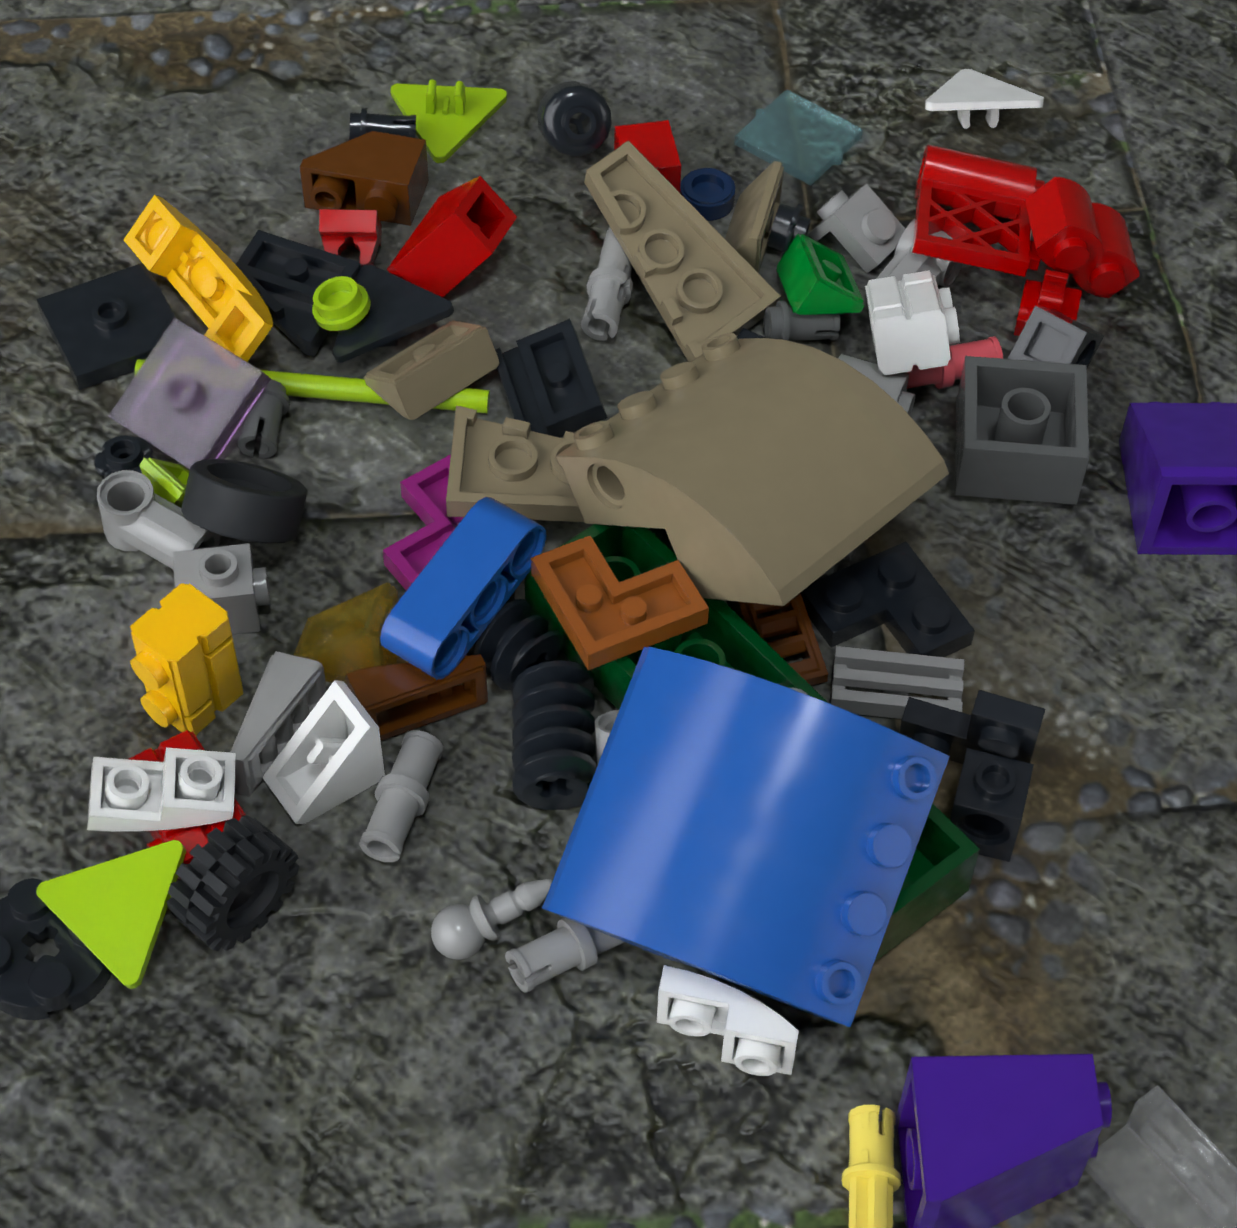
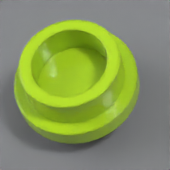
M338 276L326 280L315 290L312 313L317 324L325 330H348L355 327L367 315L371 301L363 286L357 284L350 277Z

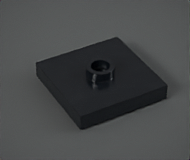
M143 263L37 299L40 314L79 390L135 371L137 359L163 361L190 351L186 334L151 271Z

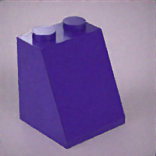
M1130 403L1120 435L1119 446L1137 554L1237 555V403Z
M1093 1054L911 1057L895 1124L905 1227L990 1228L1077 1186L1088 1160L1097 1156L1098 1137L1102 1128H1109L1112 1118L1110 1089L1107 1082H1097Z

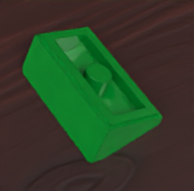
M797 234L777 265V272L792 311L799 315L860 313L865 307L864 300L845 257L804 234Z

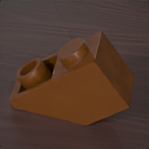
M371 131L303 159L300 165L305 208L315 210H377L380 221L411 226L429 181L426 140Z

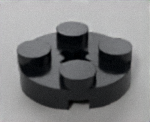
M35 878L24 879L16 883L10 889L8 896L0 899V1010L8 1015L25 1020L49 1019L48 1012L58 1011L71 1005L74 1011L88 1004L101 992L112 974L37 896V887L43 881ZM44 939H54L56 947L60 950L55 957L43 955L37 963L30 961L32 956L30 948L32 945Z

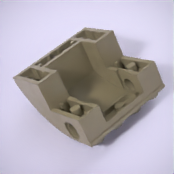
M734 333L719 335L708 340L701 347L703 351L701 356L692 362H683L663 371L660 375L662 383L650 391L632 394L621 400L617 405L619 413L609 420L598 421L579 429L573 436L575 443L556 456L559 465L562 466L585 524L665 529L677 560L680 561L702 598L778 606L787 604L949 474L945 461L938 450L903 407L874 381L844 361L814 347L796 342L769 338L737 339Z

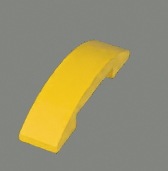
M154 194L124 238V241L149 271L168 279L209 328L204 335L207 341L232 370L241 372L273 327L270 311L258 291L236 264L187 217L165 199Z

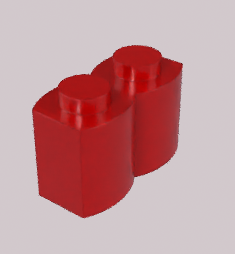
M1055 176L1024 199L1039 258L1052 269L1073 274L1076 283L1084 291L1098 297L1110 298L1140 276L1124 218L1119 212L1107 205L1091 202L1088 192L1080 184L1067 178Z

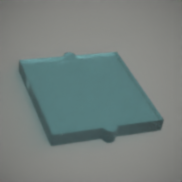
M786 89L765 109L756 110L755 118L735 135L734 144L770 164L773 161L782 162L785 172L812 185L833 164L840 165L842 163L843 155L862 138L863 129Z

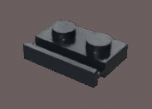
M570 319L517 340L518 347L502 353L500 348L495 349L499 359L497 368L514 419L531 423V431L560 438L564 436L566 431L575 432L589 424L608 418L577 332Z

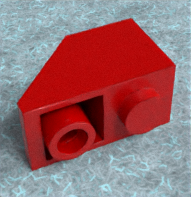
M478 176L438 197L387 270L395 276L444 297L493 254L517 219V216L481 176Z

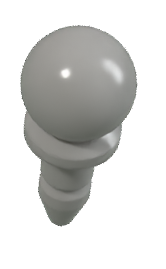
M542 879L524 882L517 886L515 891L509 890L491 899L488 905L481 895L478 894L472 897L469 906L454 904L445 907L436 915L432 923L431 938L434 946L442 955L451 959L461 960L475 955L483 946L485 938L495 941L501 937L497 924L503 925L521 916L523 911H531L537 908L546 899L552 880Z

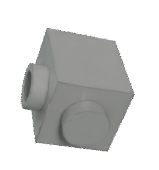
M250 543L173 552L175 588L181 583H190L225 609L228 613L232 635L261 631L259 606L270 605L269 584L266 567L254 568Z

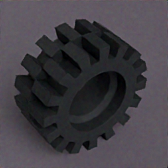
M249 815L242 816L239 821L235 818L225 821L223 832L217 828L207 834L208 843L203 848L197 843L189 852L194 858L189 864L181 863L175 873L181 880L171 883L168 893L172 898L167 901V907L172 911L171 914L215 951H219L221 947L225 951L232 949L236 940L244 943L251 938L252 928L256 926L258 929H261L269 922L266 919V915L271 910L275 912L279 910L284 903L279 899L280 896L291 892L294 882L290 878L298 874L299 865L295 863L299 859L297 853L255 817L253 819Z

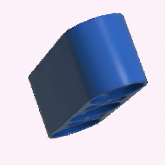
M484 497L468 511L393 607L381 629V646L436 680L448 676L458 666L530 572L531 557L541 554L545 546L546 529L492 497Z

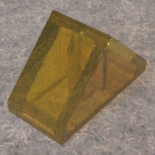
M387 582L308 618L294 656L320 662L324 667L325 682L330 683L338 680L344 681L346 684L345 673L353 670L395 664L398 656L381 646L380 635L385 619L398 602L397 589Z

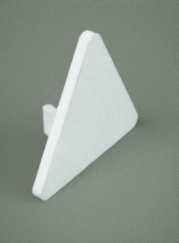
M962 69L926 99L925 109L929 111L958 110V119L965 129L970 127V110L987 109L985 119L991 128H995L999 121V109L1043 107L1044 97L972 69Z

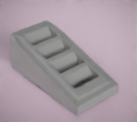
M275 651L274 655H271L230 753H236L235 789L237 794L251 796L262 782L265 772L327 691L324 667L320 662Z

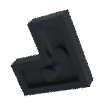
M906 541L821 578L800 592L810 620L831 648L883 624L886 625L908 654L946 657L972 645L974 628Z
M983 690L978 691L971 715L909 697L901 719L900 734L950 756V761L960 764L964 762L967 748L1031 763L1046 709Z

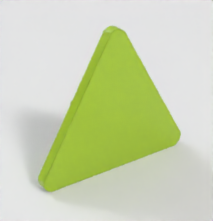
M431 79L428 85L394 84L391 86V96L404 116L416 115V135L419 139L426 140L427 152L432 160L436 163H444L507 102V92L504 89L465 87L462 81H457L455 86L436 85V80Z
M178 840L168 841L44 881L38 885L36 894L124 986L134 989L142 983L167 910V901L171 898V895L168 893L171 883L177 881L178 875L175 873L184 861L186 848Z

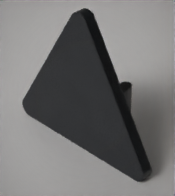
M366 264L360 268L356 283L363 286L371 301L369 312L355 327L339 331L332 354L337 362L343 363L378 347L397 346V339L451 316L454 313L451 301L372 264Z

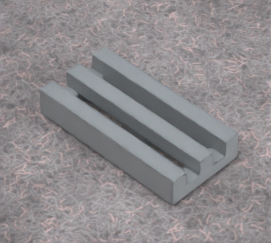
M836 646L831 704L854 714L902 719L908 698L912 697L962 712L963 702H961L963 694L964 680H962L964 672V659ZM845 686L883 690V693L847 690ZM909 693H915L934 696H944L947 697V700L913 697L908 695Z

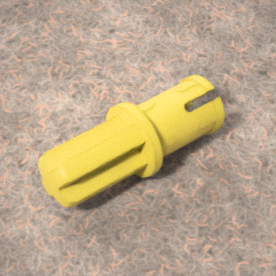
M861 1105L851 1109L848 1113L850 1125L849 1167L843 1171L841 1180L843 1187L849 1191L848 1228H893V1192L900 1188L901 1176L894 1168V1126L896 1124V1116L887 1107L882 1110V1121H879L880 1105Z

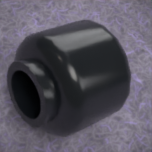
M576 81L563 82L549 89L542 98L537 112L538 128L544 139L558 152L572 157L589 155L599 149L608 138L612 125L611 110L605 98L589 85ZM580 113L576 118L572 117L574 114ZM569 123L575 124L576 129L571 130Z

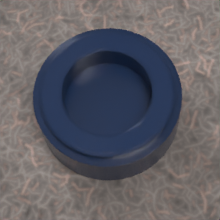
M701 168L691 171L682 179L680 194L707 221H713L727 216L732 211L735 201V183L723 171L713 168Z

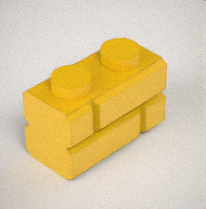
M181 583L159 601L160 609L151 608L130 625L136 656L130 660V664L135 674L145 685L146 694L140 698V701L147 714L162 727L166 728L172 724L181 732L189 730L197 735L216 718V710L223 712L244 693L227 611L190 583Z

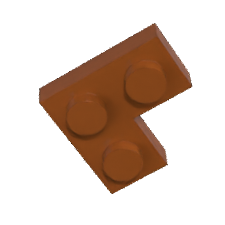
M591 535L531 557V574L587 670L594 669L642 650L644 647L652 646L708 623L709 607L679 560L619 582Z

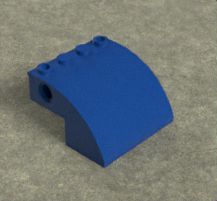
M644 647L542 909L663 958L695 967L808 1014L851 1027L950 756L862 716L788 687L698 658L653 647Z

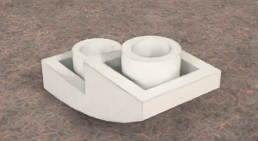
M166 747L163 762L93 757L87 830H170L213 824L232 819L234 813L236 753Z
M664 965L658 990L657 1023L670 1025L675 1031L688 1036H705L709 1033L723 1035L721 1062L735 1064L736 1067L746 1073L757 1076H769L776 1072L792 1074L799 1030L785 1018L759 1000L734 987L691 971Z

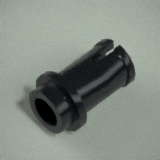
M362 108L361 113L351 112L349 140L371 131L415 138L416 115L367 113V108Z

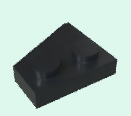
M261 230L256 232L236 263V266L248 278L264 300L270 311L273 323L306 355L312 357L315 356L329 333V330H325L317 324L312 313L315 290L326 280L338 276L350 277L356 282L361 268V264L358 261Z

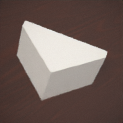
M334 680L263 776L264 781L295 824L310 822L377 784L382 776H385L379 727L344 681Z

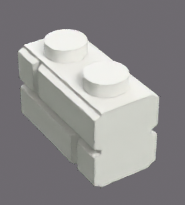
M930 270L903 274L901 281H898L895 276L869 280L865 289L879 371L881 370L885 376L910 372L913 365H917L920 370L947 366L949 360H951L949 344L960 343L957 314L952 304L950 288L938 289L935 275H932Z

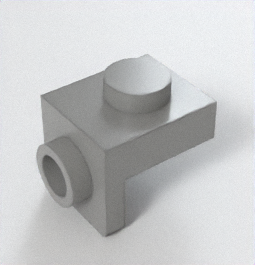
M866 183L850 197L843 190H840L817 211L823 220L809 235L813 240L818 241L831 231L862 269L868 273L877 267L897 247L905 227Z

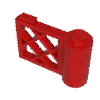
M927 145L915 189L917 207L912 253L1025 277L1027 269L1037 271L1040 258L1034 241H1030L1031 226L1024 199L1042 187L1045 181L1036 179L1037 168ZM938 204L953 207L954 210L947 212ZM993 216L1006 218L1013 221L1001 223ZM972 222L981 231L974 233L963 224ZM939 231H944L953 239L942 238L930 234ZM999 243L1010 252L994 249L990 245Z

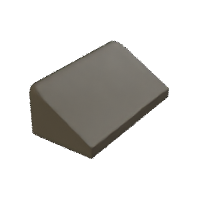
M773 161L740 194L725 240L758 273L767 249L772 224L781 204L784 167H782V162Z
M452 320L370 370L363 378L366 385L400 415L408 420H415L496 369L499 365V359L486 327Z

